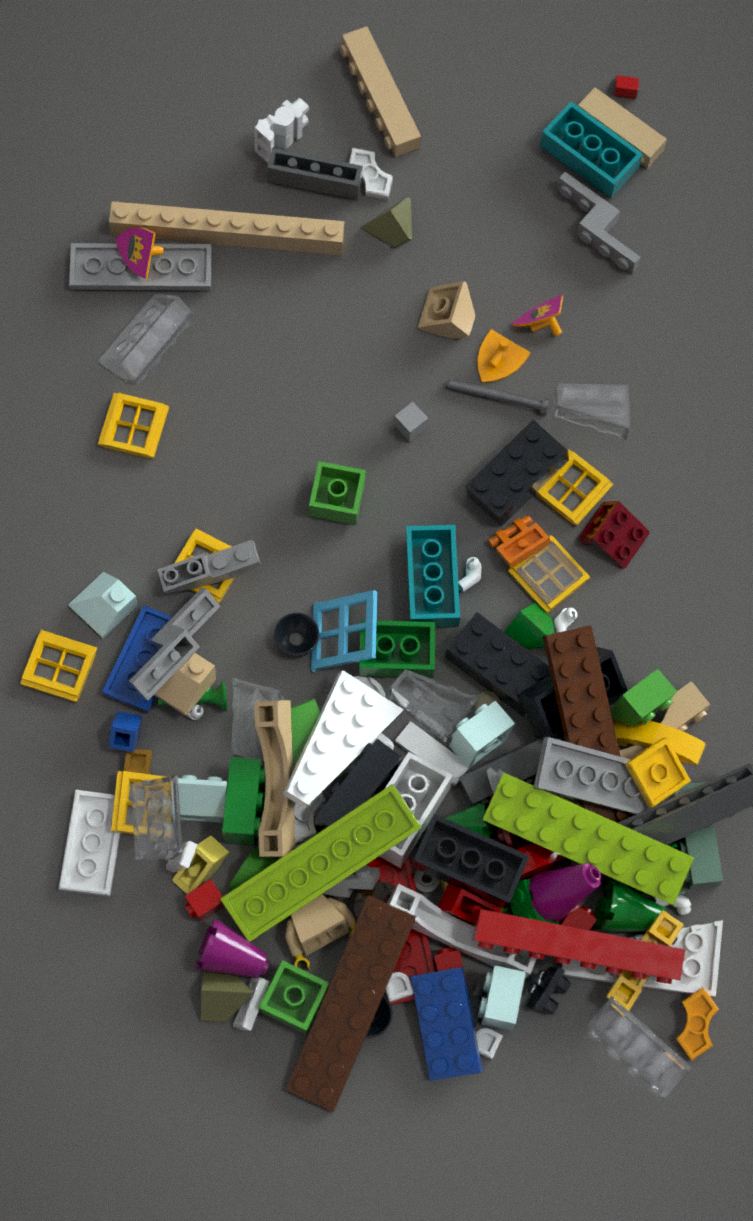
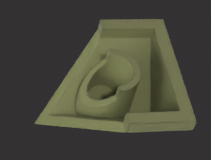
M406 197L392 205L360 228L394 248H398L411 241V198Z
M204 971L201 989V1022L227 1023L236 1011L250 998L253 992L236 975Z

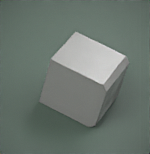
M412 402L395 415L394 426L411 442L427 429L428 417Z

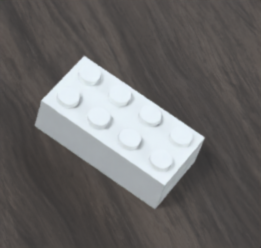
M410 752L407 753L386 788L394 784L422 827L379 857L399 868L402 867L450 790L453 775Z

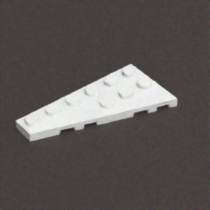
M342 670L335 679L283 795L305 808L404 709Z
M723 920L682 928L671 947L685 949L680 981L672 980V985L656 982L657 976L650 975L642 988L692 995L704 987L710 997L715 998ZM643 935L630 937V939L640 940ZM570 960V965L562 963L561 969L565 971L563 975L566 977L614 983L618 974L605 972V966L596 965L595 970L580 967V961Z

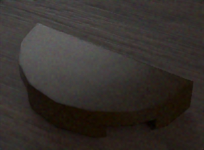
M377 882L373 890L360 889L354 901L356 920L360 916L368 895L385 902L396 886L388 882Z

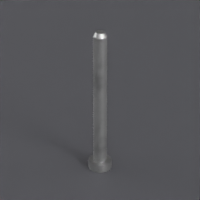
M451 379L447 380L446 383L448 389L541 410L540 414L544 415L548 411L549 398L544 397L542 401Z

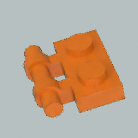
M529 515L512 521L511 526L504 530H498L494 533L495 536L488 540L492 548L501 544L496 547L497 553L510 569L551 544L550 537L537 523L527 527L533 523Z

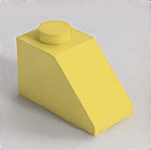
M209 836L197 844L189 868L178 871L172 881L186 894H189L204 884L218 870L229 854V851L215 838Z

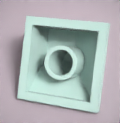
M103 572L68 606L103 639L138 606L136 595L119 579Z

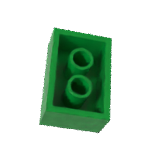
M377 620L376 658L359 662V676L433 679L435 670V622ZM361 630L360 650H364L365 630Z
M230 757L222 829L224 844L255 846V839H259L261 818H258V814H263L264 807L263 793H260V790H265L266 787L265 768H262L261 760Z

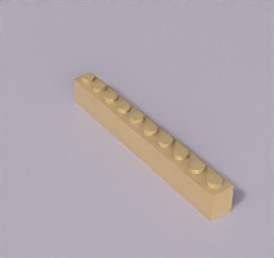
M113 201L109 217L111 236H119L130 228L141 227L156 233L155 239L332 255H342L344 221Z

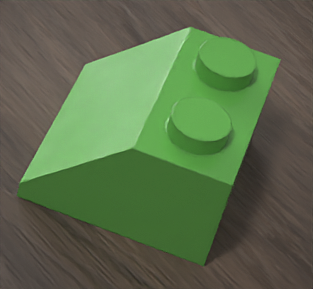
M657 669L620 697L610 709L612 719L633 728L641 722L646 725L656 716L654 714L655 711L660 709L663 712L673 703L671 698L677 691Z

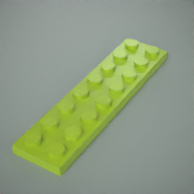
M504 772L483 818L488 823L580 864L590 863L600 873L671 905H674L694 860V857L547 791L536 789L533 785Z
M391 784L223 896L221 901L248 942H250L419 830L422 826L394 784Z

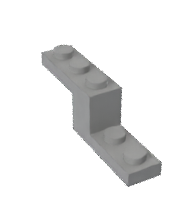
M564 172L559 178L557 190L565 198H570L577 203L580 209L589 212L579 223L577 235L584 243L594 246L602 256L609 257L616 262L619 268L627 270L632 274L638 268L640 256L608 234L618 222L620 211Z
M201 588L151 639L159 651L129 680V683L144 699L149 700L200 647L191 636L220 608V605L207 589Z

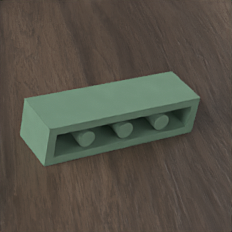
M707 782L686 784L680 788L679 795ZM713 824L708 828H703L690 834L686 838H682V842H679V851L694 857L684 882H688L689 889L717 887L723 882L715 826Z

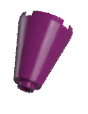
M590 863L538 873L530 879L528 891H532L534 899L531 900L532 905L537 913L546 921L554 920L558 922L599 887L601 874Z
M213 919V927L209 926L198 952L202 956L200 961H195L194 967L203 971L258 978L260 974L265 975L270 963L269 960H266L267 954L220 921Z

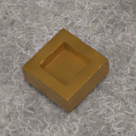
M135 749L134 752L126 751L124 771L150 774L152 750Z

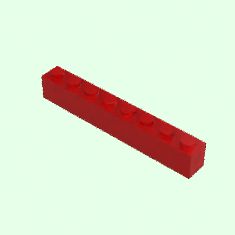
M477 909L472 941L478 942L477 947L493 950V946L498 945L504 947L503 952L519 955V950L529 952V957L543 960L545 955L555 957L554 962L570 965V960L580 961V967L595 970L596 965L606 967L605 972L620 975L621 970L631 971V977L646 979L647 975L657 976L656 982L671 985L672 980L680 981L685 955V949L482 909Z

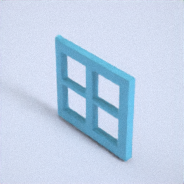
M371 590L313 604V620L319 629L318 643L311 652V671L313 673L317 670L376 658L377 591ZM366 603V622L348 626L349 606ZM339 609V627L322 632V613ZM365 630V649L348 653V633ZM338 636V655L321 659V639Z

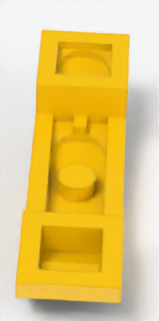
M612 719L618 745L626 747L628 743L648 748L660 739L667 737L680 762L698 766L706 746L705 742L676 728L653 721L648 722L646 725L641 722L633 728Z
M661 910L640 941L671 946L684 924L664 910ZM621 970V975L618 974L606 997L629 1012L650 975H647L646 979L631 977V971Z

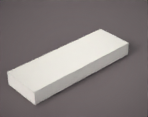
M411 721L395 740V743L407 752L453 775L451 785L454 787L458 784L459 777L465 775L469 770L457 755Z

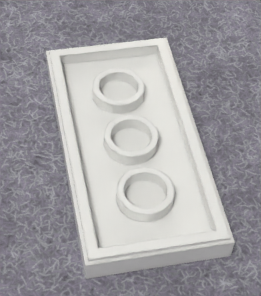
M75 790L59 883L60 891L110 897L121 834L111 831L114 794Z

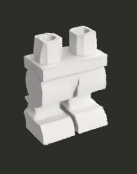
M298 98L292 104L286 100L282 103V107L276 110L275 116L268 115L265 119H259L258 124L255 126V152L268 163L274 146L287 149L294 142V138L298 141L302 137L303 127L308 124V118L305 114L309 111V106L301 98Z

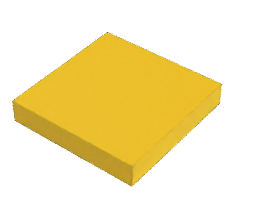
M667 737L660 739L624 763L648 808L656 806L691 782Z

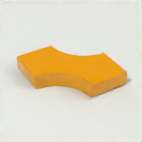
M704 987L682 1001L686 1011V1023L682 1032L675 1038L691 1061L713 1046L709 1038L708 1027L712 1016L719 1008Z

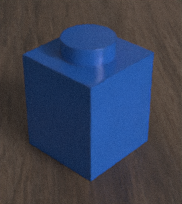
M118 711L111 725L109 748L134 752L140 738L142 716Z

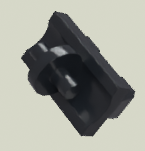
M548 967L546 972L539 969L536 976L528 975L525 978L530 983L527 992L532 996L526 1007L534 1011L553 1015L559 1003L550 997L554 990L560 994H565L571 985V982L563 975L565 971L560 967Z

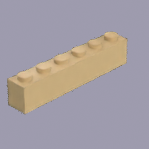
M366 26L342 35L341 54L343 58H347L349 61L350 73L353 77L356 76L361 95L365 94L367 98L366 104L369 112L374 113L376 117L377 129L379 132L383 131L385 135L384 141L387 149L392 150L395 157L419 149L421 135L368 27Z

